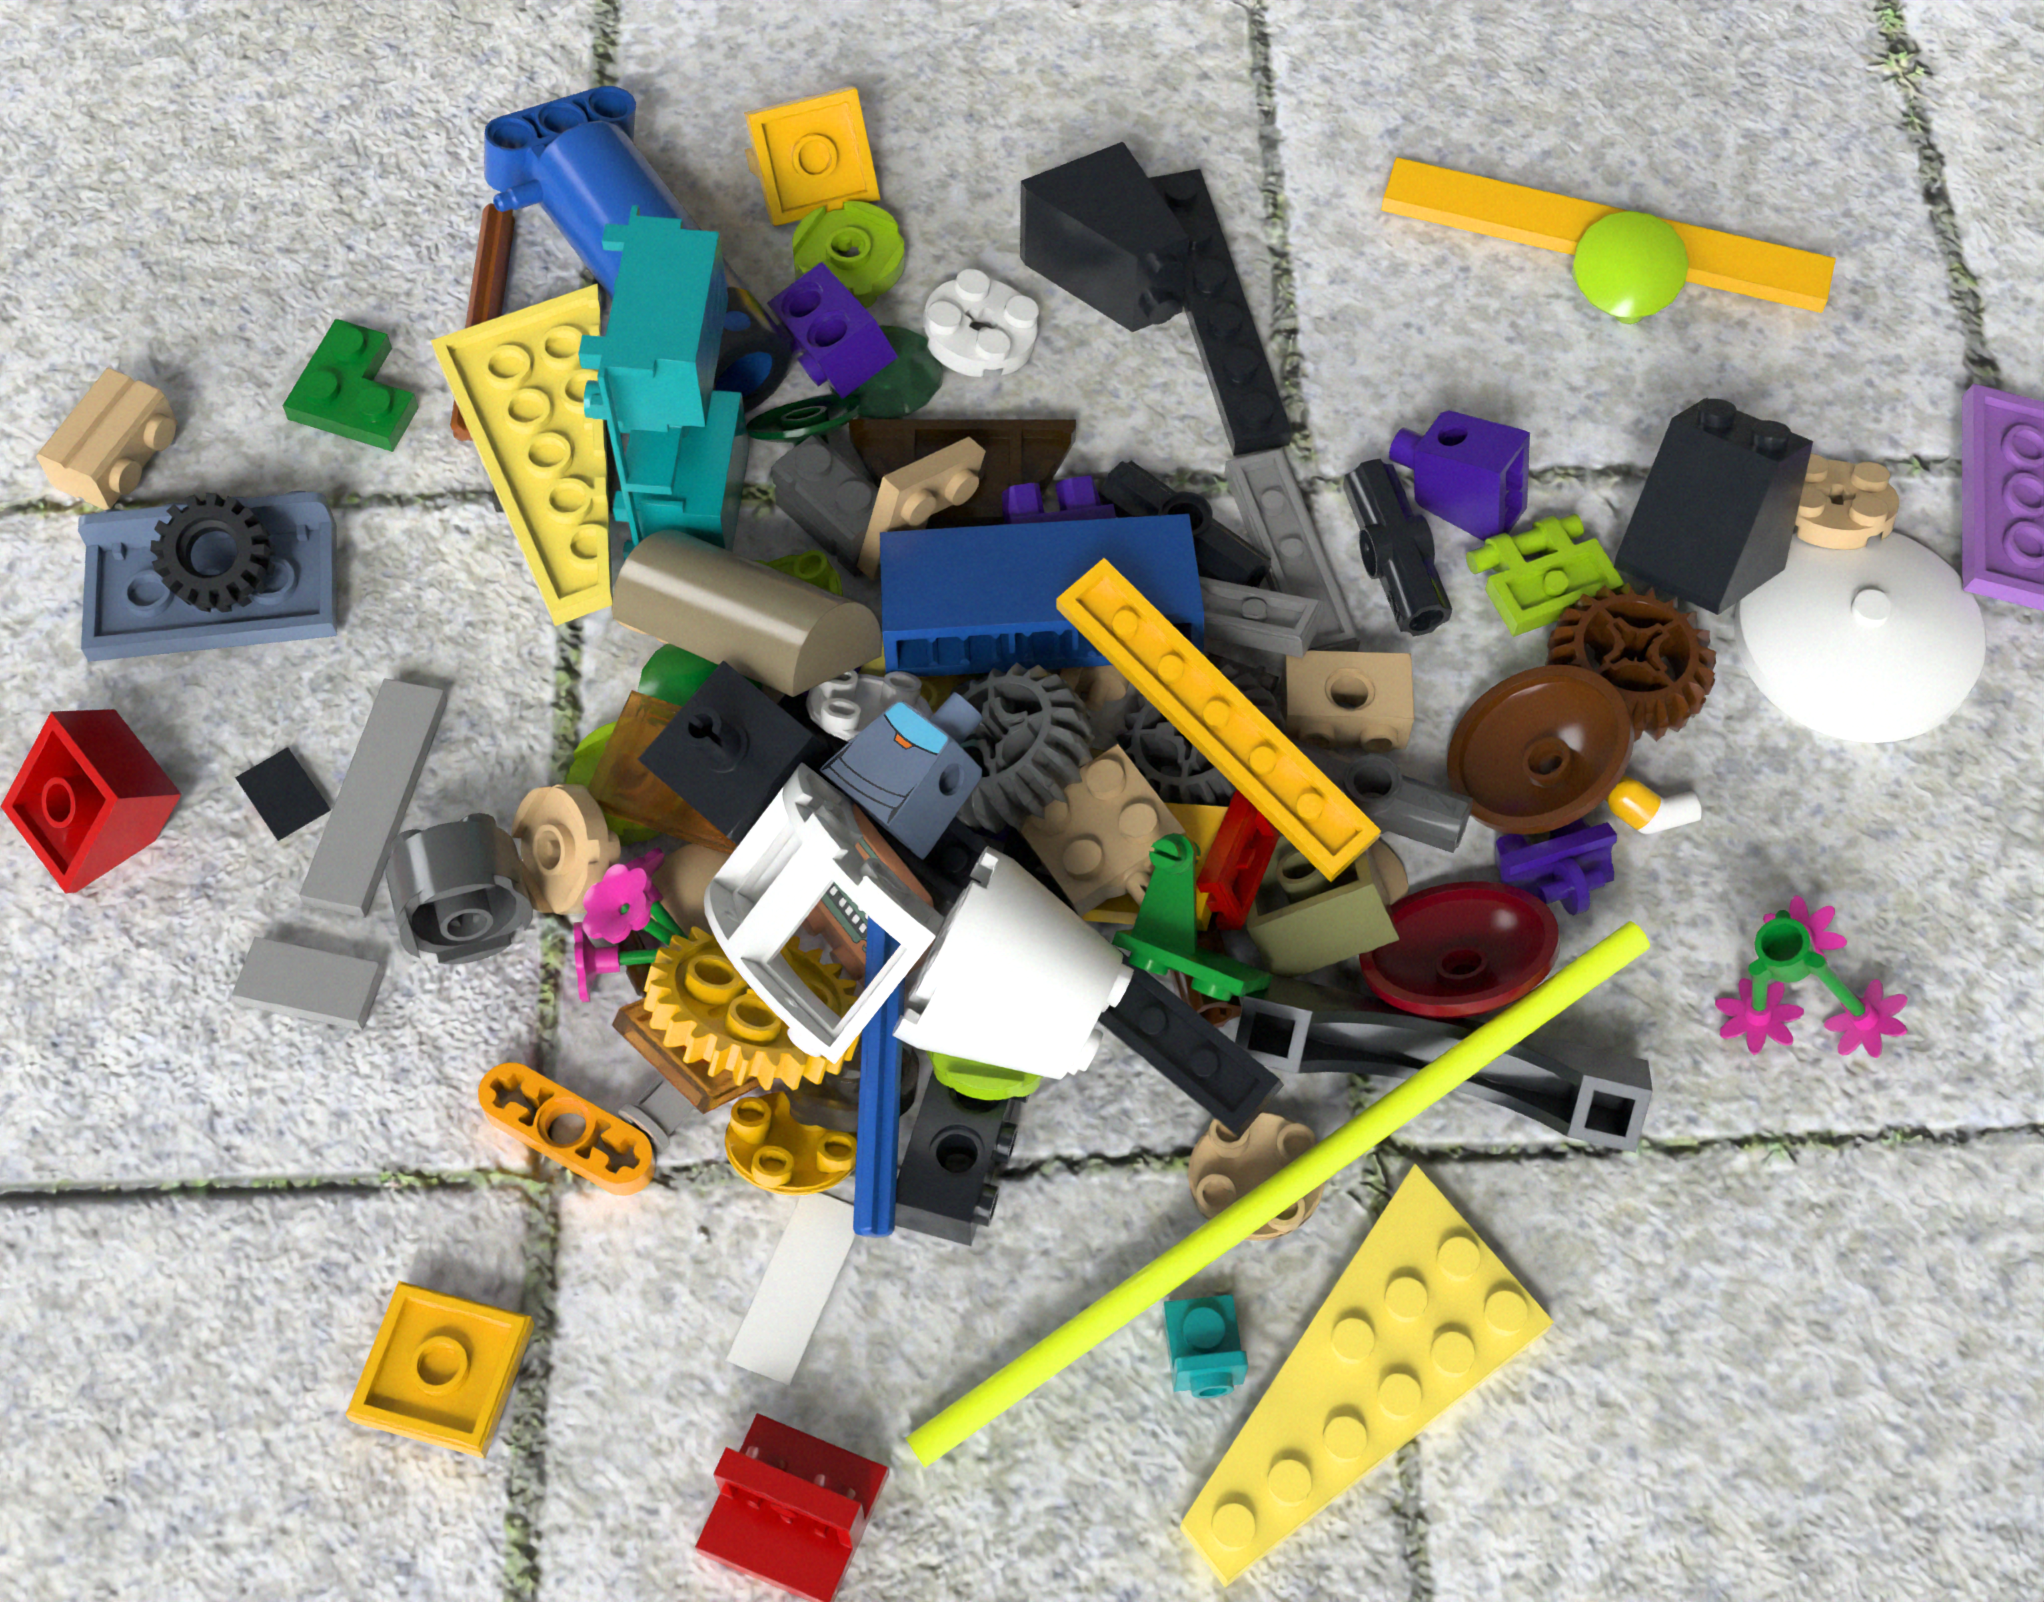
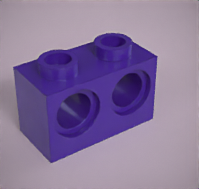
M820 262L767 302V305L779 321L777 326L791 343L792 357L802 352V355L797 360L816 386L819 387L827 381L842 399L898 358L873 316L823 262Z

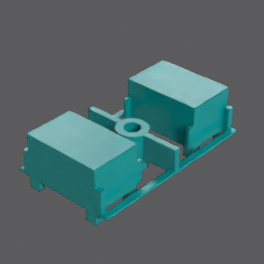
M632 205L628 225L605 224L602 237L603 250L623 251L618 277L615 278V292L606 336L582 335L578 352L581 368L599 369L598 381L588 380L586 383L584 413L586 418L607 420L622 490L616 491L613 512L615 521L629 522L632 540L624 542V561L641 541L651 534L662 530L681 531L733 552L749 456V443L742 393L713 390L728 305L720 235L716 231L683 229L682 219L640 216L639 205ZM620 433L630 434L626 456Z

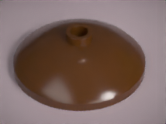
M1547 665L1517 673L1484 693L1469 708L1459 722L1450 742L1447 757V774L1452 791L1473 798L1470 816L1482 825L1496 831L1509 834H1536L1568 825L1597 807L1612 792L1624 775L1634 746V724L1631 712L1619 691L1607 679L1591 670L1571 665Z

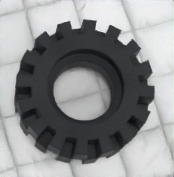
M206 493V500H200L194 494L184 498L188 505L187 507L180 510L173 504L167 509L166 512L172 518L167 524L160 520L157 522L154 530L161 536L159 541L151 540L150 551L157 556V560L152 561L154 570L163 578L161 582L188 605L193 604L199 610L210 613L211 608H216L221 613L232 612L231 604L239 603L242 607H245L252 603V600L248 597L250 593L254 590L260 594L263 593L267 588V585L262 581L265 574L273 576L275 565L270 561V556H276L275 545L268 538L271 534L266 526L247 506L244 507L237 499L227 496L226 500H224L217 493ZM213 531L225 532L231 535L235 540L237 553L230 568L217 575H204L197 572L191 561V551L195 542L202 535Z

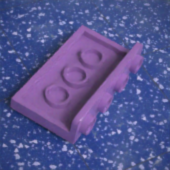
M1973 383L1962 396L1963 591L2044 611V402Z

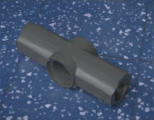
M1292 738L1291 742L1381 830L1380 834L1389 831L1454 853L1455 849L1459 847L1472 810L1473 798L1402 775L1394 761L1382 755L1369 754L1353 759ZM1374 792L1381 794L1382 797L1373 799L1364 797L1361 794Z

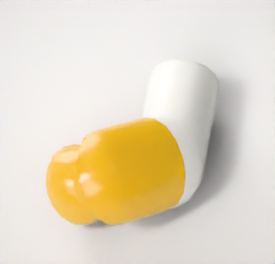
M1626 775L1622 776L1617 786L1605 798L1609 809L1618 818L1643 834H1652L1699 821L1702 814L1700 802L1693 791L1662 798L1640 781Z

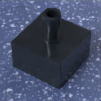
M723 660L637 760L736 845H739L801 762L824 778L825 775L820 771V768L834 754L815 735Z

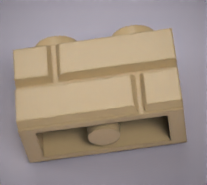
M108 367L46 442L36 457L48 480L56 489L76 498L82 497L87 503L107 510L112 508L122 494L128 495L134 491L140 481L142 468L156 450L163 451L171 444L178 422L166 395L160 389L139 380L135 382L130 376Z

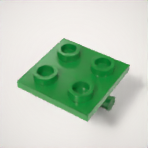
M1178 833L1165 835L1153 843L1151 847L1155 848V850L1149 851V857L1155 869L1133 929L1116 931L1112 944L1130 951L1128 962L1143 970L1166 976L1170 969L1193 976L1191 987L1216 999L1230 1001L1232 995L1245 997L1246 993L1269 988L1273 974L1197 945L1195 865L1199 861L1196 860V856H1201L1198 844L1186 835Z

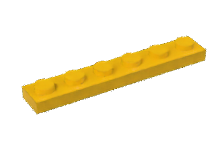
M1105 558L1099 561L1056 599V609L1330 882L1379 838L1381 830Z

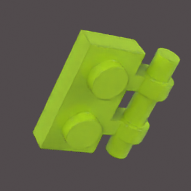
M1571 514L1557 519L1555 516H1548L1534 521L1530 530L1513 536H1509L1506 533L1498 534L1487 538L1483 547L1466 553V562L1473 574L1490 569L1500 572L1488 577L1485 591L1513 637L1558 621L1566 608L1573 609L1576 600L1580 599L1582 594L1595 599L1596 592L1605 584L1618 595L1620 589L1625 586L1622 578L1596 538L1577 545L1573 544L1572 539L1581 537L1584 534L1583 523L1577 514ZM1539 551L1547 555L1527 563L1523 558Z

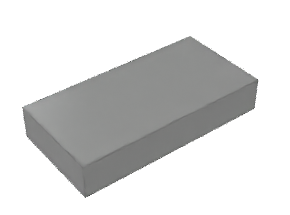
M255 936L232 996L238 1005L363 1031L384 975V970L380 962Z

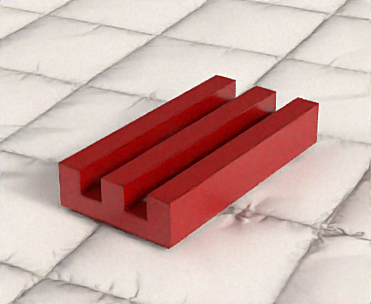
M1236 790L1196 881L1200 893H1209L1205 903L1210 912H1219L1215 922L1220 931L1241 930L1280 837L1277 828L1239 790Z

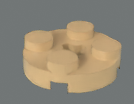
M1811 453L1795 525L1798 526L1796 537L1820 547L1852 550L1866 547L1868 537L1881 533V540L1889 536L1893 530L1899 509L1898 494L1889 484V470L1874 462L1853 464L1844 461L1826 460L1820 455Z
M558 784L552 787H539L530 791L520 803L513 820L511 837L521 838L520 849L522 859H520L532 908L542 913L554 912L560 915L587 912L583 906L585 893L592 885L602 882L606 871L613 865L618 864L621 854L619 838L615 832L607 829L605 817L598 803L591 796L589 790L581 784Z

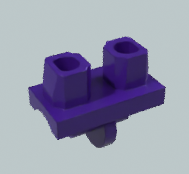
M1091 475L1069 478L1055 484L1060 511L1044 513L1039 483L1014 485L1002 492L1004 522L1000 525L1116 518L1114 504L1101 505L1099 494Z
M1581 817L1568 825L1551 830L1548 841L1535 845L1532 844L1525 834H1509L1499 837L1496 841L1495 863L1500 873V883L1525 890L1538 897L1545 904L1560 900L1564 909L1573 916L1589 910L1590 906L1589 891L1604 887L1605 883L1614 881L1611 851L1613 845L1617 842V833L1608 822L1591 827Z

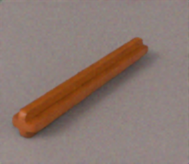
M492 203L483 209L465 328L502 316L515 225L512 209L500 212ZM454 399L450 423L453 436L462 442L466 440L473 441Z

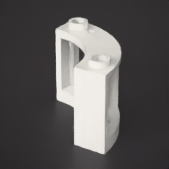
M801 762L708 884L704 894V913L718 943L740 975L757 995L790 1027L787 1030V1034L791 1041L805 1053L814 1057L823 1055L833 1064H836L935 939L945 918L905 885L884 862L871 857L864 860L855 847L863 836L853 814L855 802ZM833 882L879 926L901 943L842 1019L803 983L780 953L781 949Z

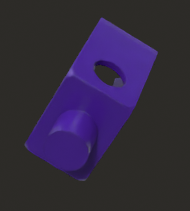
M1448 410L1440 413L1425 435L1405 427L1401 428L1395 435L1389 450V459L1414 470V500L1421 508L1484 542L1487 538L1501 533L1509 534L1527 509L1530 432Z

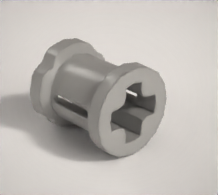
M667 1061L658 1068L659 1078L634 1105L626 1103L618 1111L620 1119L643 1132L648 1138L652 1149L660 1153L670 1145L668 1136L693 1109L701 1111L708 1103L707 1095L696 1081L678 1066Z

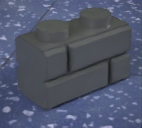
M811 435L778 459L771 467L773 484L776 485L774 488L776 505L831 556H837L838 562L854 577L860 576L863 572L857 567V563L879 490L819 435Z

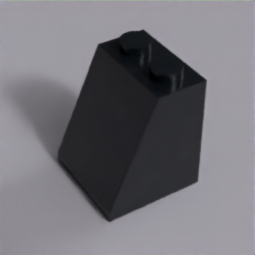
M1124 142L1021 180L1020 258L1027 267L1131 332L1152 324H1163L1175 315L1182 313L1189 236Z
M1704 398L1672 417L1615 557L1614 568L1719 615L1785 570L1813 441L1792 433L1790 428L1783 423L1760 420L1738 411L1734 404L1722 399Z

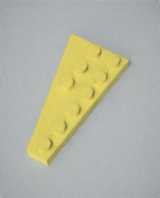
M598 283L431 340L441 370L554 626L613 605L606 420L586 418L584 413L586 383L588 380L598 381L599 369L581 368L578 355L582 335L602 336L601 298Z
M1416 1163L1403 1180L1181 1522L1180 1530L1225 1587L1548 1332L1554 1323Z

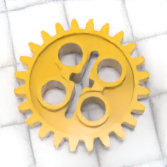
M696 926L691 927L688 940L674 935L671 938L669 948L660 947L658 949L655 962L651 963L644 991L647 992L643 1005L644 1009L653 1012L650 1022L651 1028L667 1030L663 1044L666 1047L685 1045L687 1048L683 1061L686 1063H692L702 1058L709 1061V1076L714 1077L724 1069L733 1071V1079L738 1086L743 1085L748 1075L757 1077L764 1090L771 1089L774 1078H781L788 1087L796 1090L802 1075L817 1085L821 1084L825 1071L838 1075L844 1060H852L861 1035L860 1032L836 1064H833L823 1055L814 1057L805 1053L789 1038L787 1030L790 1027L757 995L740 975L721 948L713 931L710 936ZM791 937L780 953L803 983L842 1019L859 998L853 996L857 983L854 980L839 979L843 968L840 963L825 965L820 963L823 954L822 949L817 948L804 952L798 949L800 937Z

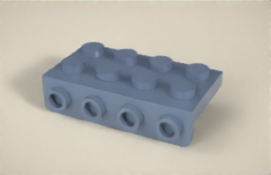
M291 491L283 495L253 498L232 497L237 499L244 507L247 506L266 526L271 534L268 538L275 545L276 556H270V561L275 565L273 576L265 574L262 581L267 585V588L263 593L260 594L254 590L248 595L252 603L245 607H242L239 603L231 604L232 612L221 613L216 608H211L210 613L199 610L193 604L188 605L161 582L163 578L154 570L152 561L157 560V556L150 551L151 540L159 541L161 536L154 528L159 520L166 524L171 520L172 516L166 510L173 504L180 510L187 507V504L169 503L162 507L132 510L107 509L100 513L80 516L78 519V532L86 545L81 650L88 662L337 636V525L325 495L319 492ZM213 531L202 535L195 542L191 551V561L195 570L204 575H217L225 572L236 558L237 547L235 540L231 535L220 531Z

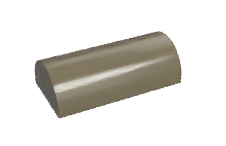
M662 530L651 534L641 541L625 560L615 583L613 619L718 665L724 660L741 675L792 697L882 656L880 626L874 613L865 605L681 531Z

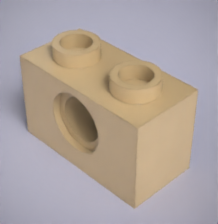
M1307 651L1303 658L1285 655L1280 680L1281 715L1285 720V729L1287 731L1285 736L1290 741L1293 738L1326 750L1330 748H1362L1370 753H1386L1394 749L1406 750L1415 718L1411 653ZM1347 702L1353 704L1357 708L1347 709L1337 705L1336 703Z

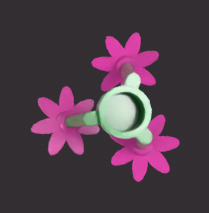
M1796 895L1791 899L1789 912L1780 910L1776 914L1769 913L1763 916L1765 924L1757 932L1754 941L1758 959L1748 967L1753 982L1746 978L1740 979L1739 995L1741 1000L1719 998L1715 1001V1006L1725 1015L1733 1017L1720 1028V1037L1731 1039L1747 1032L1746 1042L1751 1054L1757 1055L1761 1052L1765 1044L1766 1034L1779 1044L1784 1046L1792 1045L1793 1036L1783 1023L1800 1019L1804 1015V1009L1791 1004L1778 1005L1785 991L1782 982H1797L1809 974H1813L1838 998L1846 1011L1844 1014L1827 1019L1824 1023V1027L1829 1031L1845 1032L1838 1044V1053L1842 1056L1849 1055L1863 1043L1867 1053L1871 1057L1878 1058L1882 1054L1883 1048L1881 1034L1899 1037L1907 1033L1906 1026L1892 1016L1899 1013L1907 1005L1908 998L1904 994H1896L1883 999V984L1878 979L1870 982L1863 998H1859L1828 966L1827 959L1821 949H1840L1847 945V940L1843 936L1834 932L1823 931L1831 923L1835 915V908L1833 906H1825L1817 910L1809 918L1808 909L1803 898ZM1774 978L1775 980L1780 981L1775 982L1768 987V981L1770 979Z

